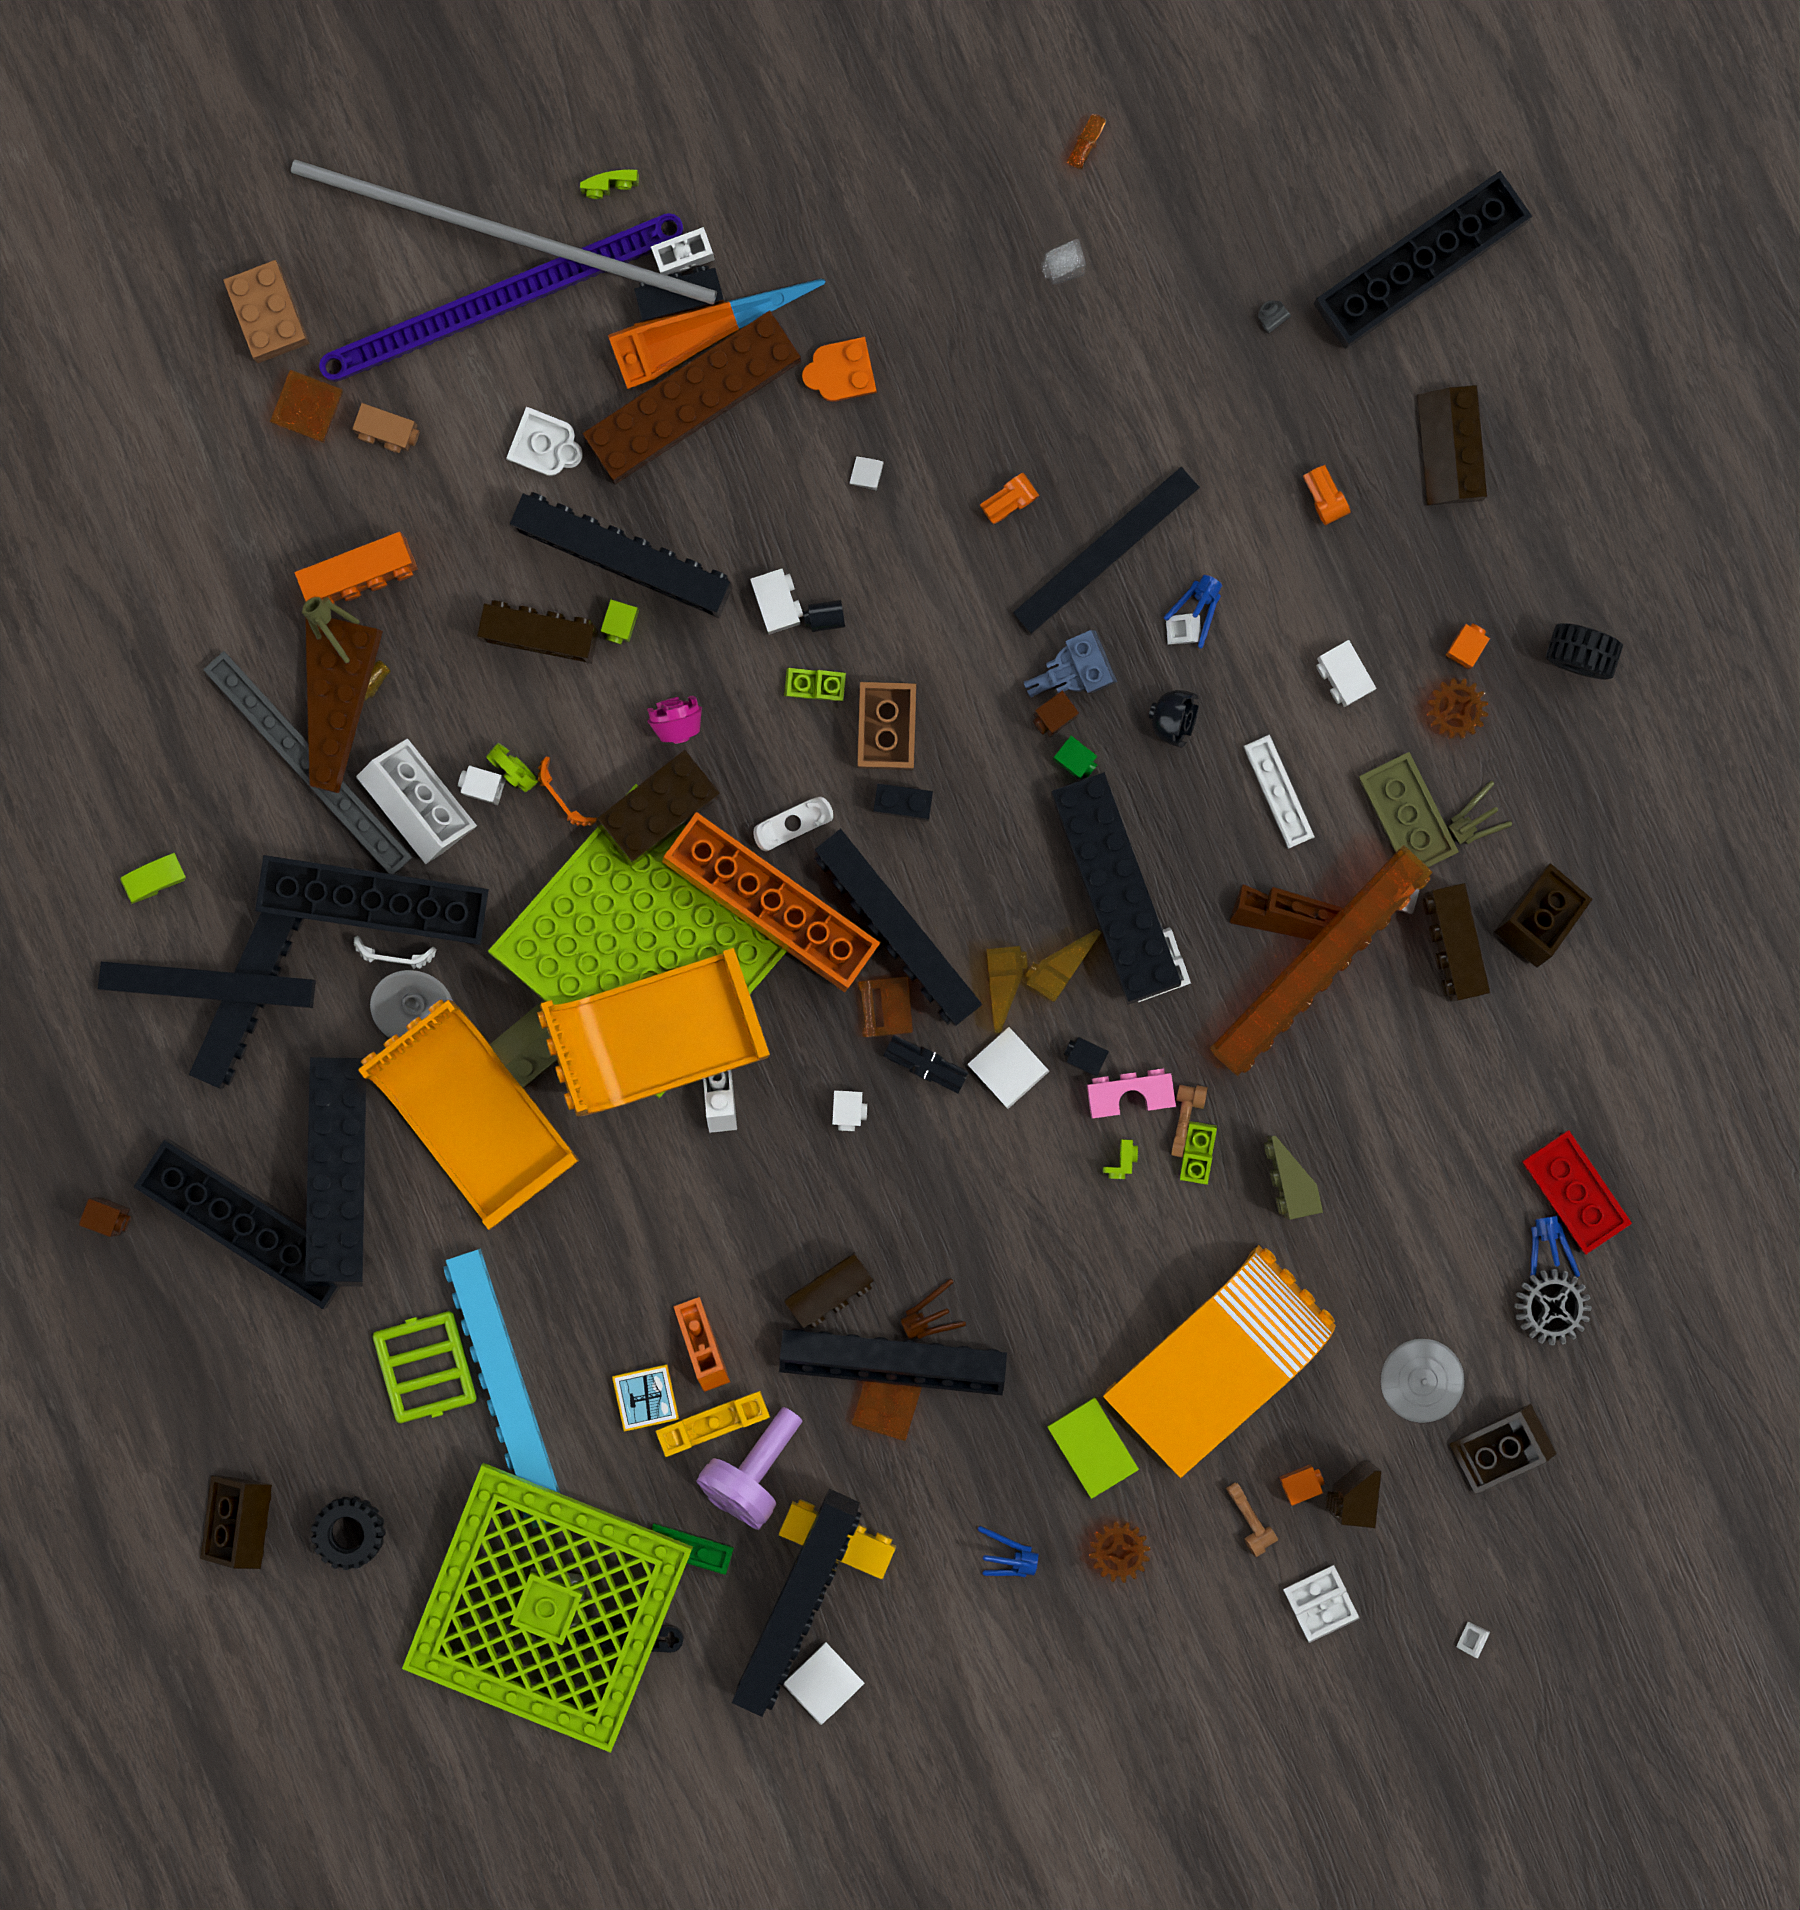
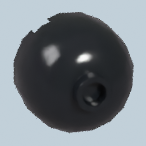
M1173 690L1161 696L1158 703L1154 702L1152 704L1149 718L1153 719V730L1162 741L1180 748L1186 745L1187 742L1182 740L1185 735L1191 736L1197 720L1199 705L1194 704V699H1199L1197 694L1184 690Z

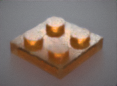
M290 370L270 422L324 443L344 391Z
M865 1381L852 1425L906 1441L922 1387Z

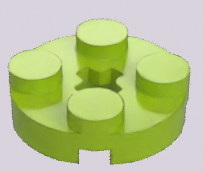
M497 743L490 750L486 758L495 767H501L506 772L503 776L514 787L518 785L524 792L531 790L538 783L535 775L518 757L507 756L506 754L510 750Z

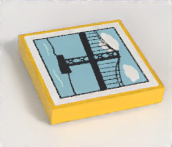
M668 1364L612 1376L624 1432L679 1420Z

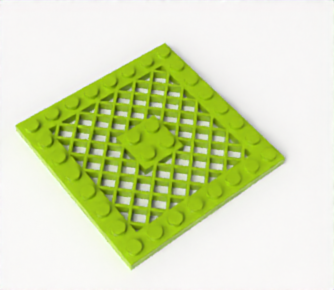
M482 1463L402 1669L611 1753L693 1546ZM498 1502L505 1504L496 1508ZM510 1509L515 1522L503 1527L498 1514ZM518 1510L528 1513L531 1516L521 1519ZM493 1519L497 1530L486 1534L490 1521ZM536 1520L541 1533L529 1537L524 1525ZM544 1520L558 1526L548 1530ZM518 1527L523 1540L511 1545L506 1532ZM563 1531L568 1543L556 1548L550 1535ZM570 1531L583 1535V1537L574 1540ZM500 1535L505 1548L493 1552L488 1539ZM544 1538L549 1551L537 1555L532 1543ZM589 1541L594 1554L582 1558L577 1545ZM596 1541L610 1547L600 1551ZM481 1544H483L487 1555L476 1559ZM527 1546L531 1558L519 1562L514 1550ZM571 1548L576 1561L564 1566L558 1553ZM622 1551L636 1558L626 1561ZM615 1552L620 1564L608 1569L603 1556ZM508 1553L513 1566L501 1570L496 1557ZM553 1556L558 1568L545 1573L541 1560ZM597 1559L602 1572L590 1576L585 1564ZM490 1560L495 1573L483 1578L478 1565ZM641 1562L646 1575L634 1579L629 1567ZM648 1562L655 1564L653 1572ZM535 1564L538 1573L531 1571L527 1580L522 1568ZM579 1566L584 1579L572 1584L566 1571ZM473 1570L477 1581L466 1585L470 1572ZM623 1570L628 1582L616 1587L611 1574ZM516 1571L521 1584L509 1588L504 1576ZM561 1574L564 1583L554 1580L552 1577ZM605 1577L610 1590L598 1594L593 1582ZM498 1578L503 1591L491 1595L486 1583ZM649 1580L642 1597L637 1585ZM587 1584L592 1597L581 1601L584 1591L577 1588ZM480 1586L485 1599L473 1603L468 1590ZM632 1588L636 1600L624 1605L619 1592ZM524 1589L517 1606L513 1593ZM461 1595H463L467 1606L456 1610ZM613 1595L618 1608L606 1612L601 1600ZM506 1596L511 1609L499 1613L494 1601ZM595 1602L600 1615L588 1619L583 1607ZM488 1604L493 1616L481 1621L476 1608ZM639 1606L632 1622L627 1610ZM470 1611L475 1624L463 1628L458 1616ZM577 1611L582 1622L571 1626ZM621 1613L626 1626L614 1630L609 1618ZM514 1614L510 1625L517 1628L507 1631L502 1619ZM453 1620V1623L457 1631L449 1635H446L450 1623ZM603 1621L608 1633L596 1637L591 1625ZM496 1622L501 1634L489 1638L484 1626ZM585 1628L590 1640L578 1645L573 1632ZM478 1629L483 1642L471 1646L466 1634ZM522 1632L528 1645L515 1649L510 1637ZM628 1632L622 1647L617 1636ZM530 1633L543 1638L534 1642ZM567 1636L572 1648L560 1652L556 1643L563 1645ZM460 1637L465 1649L453 1653L448 1641ZM611 1639L616 1651L604 1655L599 1643ZM504 1640L509 1652L497 1656L492 1644ZM549 1643L554 1655L542 1660L537 1647ZM441 1646H443L446 1653L440 1651ZM593 1646L598 1658L586 1663L581 1650ZM486 1647L491 1660L480 1664L475 1651ZM530 1650L535 1663L524 1667L519 1655ZM575 1653L580 1666L568 1670L563 1658ZM468 1655L472 1664L459 1658ZM618 1657L614 1670L611 1672L607 1661ZM513 1658L518 1670L505 1674L500 1662ZM557 1661L562 1673L549 1677L545 1665ZM601 1664L606 1676L594 1681L589 1668ZM494 1665L498 1674L488 1671L485 1668ZM539 1668L544 1680L532 1685L527 1673ZM583 1671L588 1683L576 1688L571 1676ZM521 1676L524 1685L511 1679ZM565 1679L570 1691L558 1695L553 1683ZM609 1682L602 1698L597 1686ZM547 1686L550 1695L538 1691V1689ZM591 1689L596 1701L584 1706L579 1694ZM573 1697L576 1705L563 1700ZM599 1707L597 1713H593L590 1711Z

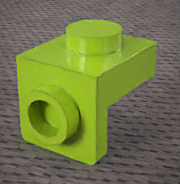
M1120 1139L1119 1167H1103V1173H1109V1178L1125 1179V1174H1132V1162H1137L1138 1146L1133 1145V1140Z

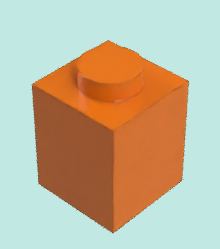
M1472 623L1469 626L1465 624L1445 655L1465 668L1471 669L1490 638L1485 636L1486 631L1478 625Z
M1311 1465L1279 1477L1288 1501L1292 1506L1323 1493L1321 1486L1325 1485L1321 1472L1319 1469L1314 1470Z

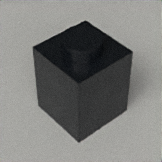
M1077 1037L1076 1041H1069L1063 1055L1068 1057L1066 1063L1097 1077L1109 1051Z

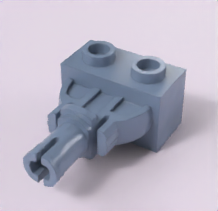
M1090 630L1065 641L1067 646L1060 650L1054 660L1046 663L1047 668L1059 665L1058 667L1024 681L1025 688H1030L1039 684L1037 687L1027 690L1032 698L1063 683H1066V685L1057 688L1058 693L1062 690L1063 692L1071 690L1093 693L1116 683L1117 680L1096 631Z

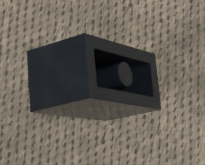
M877 783L873 812L929 821L933 791Z

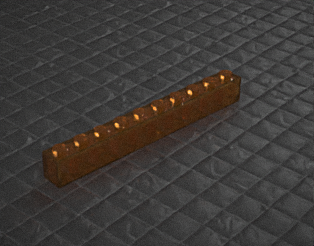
M1403 845L1210 1047L1212 1053L1237 1076L1241 1072L1246 1073L1255 1063L1254 1059L1261 1051L1265 1053L1274 1044L1273 1039L1280 1032L1283 1033L1291 1027L1294 1022L1293 1018L1300 1011L1304 1012L1313 1003L1312 998L1319 991L1323 992L1331 985L1332 977L1339 970L1344 971L1351 964V957L1358 950L1362 951L1372 941L1370 937L1377 930H1383L1390 923V917L1397 909L1402 910L1411 900L1410 896L1416 889L1420 890L1430 881L1429 876L1433 872Z

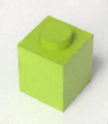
M610 600L601 633L607 635L605 640L619 645L622 644V641L629 642L639 613L638 608Z

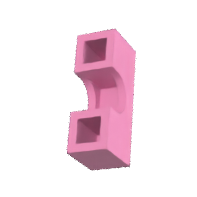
M1163 1068L1147 1071L1148 1076L1137 1078L1136 1072L1121 1074L1120 1080L1110 1082L1109 1076L1092 1078L1093 1084L1087 1085L1091 1118L1120 1115L1119 1100L1125 1092L1130 1090L1138 1091L1143 1095L1146 1110L1148 1111L1176 1107L1171 1073L1165 1074Z

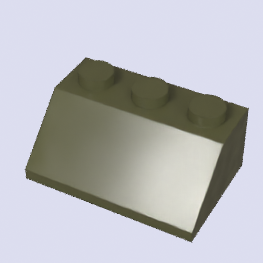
M544 1000L490 1044L501 1062L523 1088H526L558 1061L556 1055H550L546 1039H549L550 1036L547 1027L541 1028L537 1012L541 1011V1003L546 1002Z

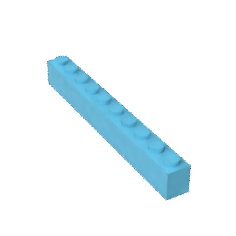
M477 1249L447 1259V1266L443 1267L448 1283L453 1282L456 1292L452 1293L456 1308L462 1309L465 1318L461 1320L462 1328L466 1336H471L474 1346L470 1347V1352L474 1363L479 1362L482 1373L478 1374L483 1390L488 1388L491 1399L487 1400L491 1415L497 1416L500 1425L496 1427V1432L500 1443L505 1442L508 1453L505 1454L509 1470L514 1469L516 1476L560 1493L482 1251ZM523 1512L524 1518L531 1516L530 1514ZM536 1520L529 1522L532 1523L533 1529L539 1527Z

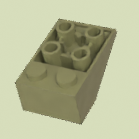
M1268 1135V1142L1263 1144L1266 1158L1272 1159L1274 1169L1270 1170L1272 1185L1279 1189L1280 1197H1276L1279 1214L1291 1220L1323 1213L1317 1184L1281 1141L1274 1135Z

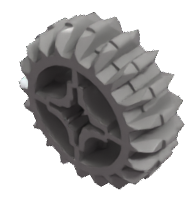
M1551 1269L1550 1278H1548L1544 1270L1540 1271L1541 1280H1538L1535 1275H1531L1529 1278L1533 1285L1530 1286L1525 1282L1521 1285L1527 1290L1526 1295L1520 1292L1516 1294L1518 1298L1524 1299L1523 1304L1515 1303L1514 1305L1516 1309H1523V1313L1517 1314L1516 1319H1526L1520 1326L1521 1329L1526 1330L1532 1327L1528 1336L1534 1338L1539 1333L1538 1342L1542 1344L1547 1336L1550 1345H1555L1557 1336L1560 1343L1565 1344V1334H1568L1574 1340L1576 1338V1334L1573 1331L1574 1328L1581 1332L1584 1331V1327L1578 1324L1580 1320L1585 1322L1590 1320L1589 1317L1582 1315L1583 1311H1591L1592 1308L1591 1306L1583 1305L1584 1301L1590 1299V1295L1584 1294L1580 1296L1579 1294L1584 1291L1585 1285L1581 1284L1574 1287L1578 1278L1573 1276L1567 1282L1568 1272L1562 1271L1558 1278L1556 1269ZM1550 1284H1560L1563 1286L1560 1291H1557L1550 1297L1539 1291L1542 1287ZM1571 1293L1574 1299L1575 1308L1573 1316L1565 1309V1302L1568 1299L1567 1295ZM1533 1297L1541 1306V1312L1538 1315L1539 1319L1536 1322L1531 1312ZM1543 1299L1553 1303L1557 1300L1556 1307L1563 1315L1552 1311L1551 1315H1549L1550 1308ZM1554 1318H1560L1567 1323L1560 1329H1543L1544 1325Z

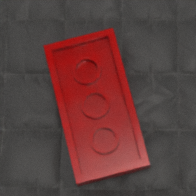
M1569 1130L1521 1161L1584 1255L1632 1224Z

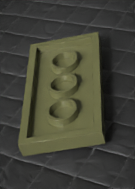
M1410 752L1358 777L1407 877L1459 852Z

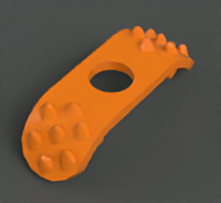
M546 756L538 767L540 770L538 773V781L541 782L540 786H546L568 815L567 821H570L571 824H576L577 826L582 824L585 827L596 823L597 818H586L577 811L571 812L549 784L553 779L548 770L550 757Z

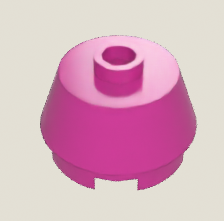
M689 696V701L679 700L678 697L670 698L656 703V710H653V708L647 709L649 714L648 723L661 742L683 743L700 732L702 707L698 705L696 696Z

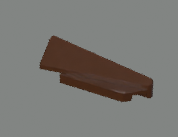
M1242 884L1230 917L1231 924L1357 950H1364L1371 940V936L1364 934L1357 925V917L1352 910L1272 887L1269 895Z

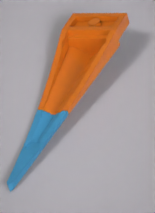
M818 279L635 323L634 326L609 334L608 337L627 389L654 380L698 352L753 322L769 310L772 312L824 285L825 279Z

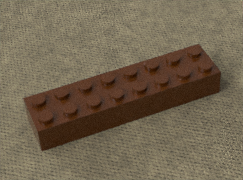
M769 310L582 434L616 485L801 363V356Z

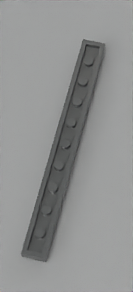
M223 651L203 670L310 786L309 743L233 659ZM342 781L339 794L311 787L389 874L395 875L413 859L409 852L344 781Z

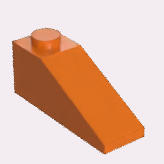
M698 1297L674 1306L696 1377L703 1391L705 1392L729 1383L730 1379L701 1298Z

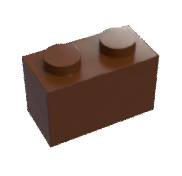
M1062 690L1035 710L1033 723L1042 735L1047 733L1051 737L1076 719L1079 712Z
M101 1197L89 1198L79 1226L109 1237L118 1236L122 1231L126 1232L131 1221V1216L128 1215L130 1208Z

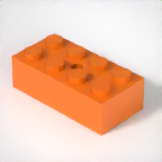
M397 532L294 573L306 602L313 597H320L322 600L328 597L334 604L335 601L345 598V601L354 600L361 596V591L371 588V591L382 589L387 586L386 582L397 578L398 581L408 579L413 576L412 572L418 570L407 539L401 532Z

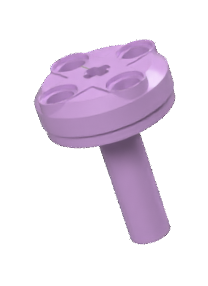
M782 1407L738 1469L716 1458H713L709 1464H706L696 1482L708 1496L710 1502L752 1528L759 1530L769 1519L776 1506L774 1498L759 1482L801 1425L802 1419L791 1410Z

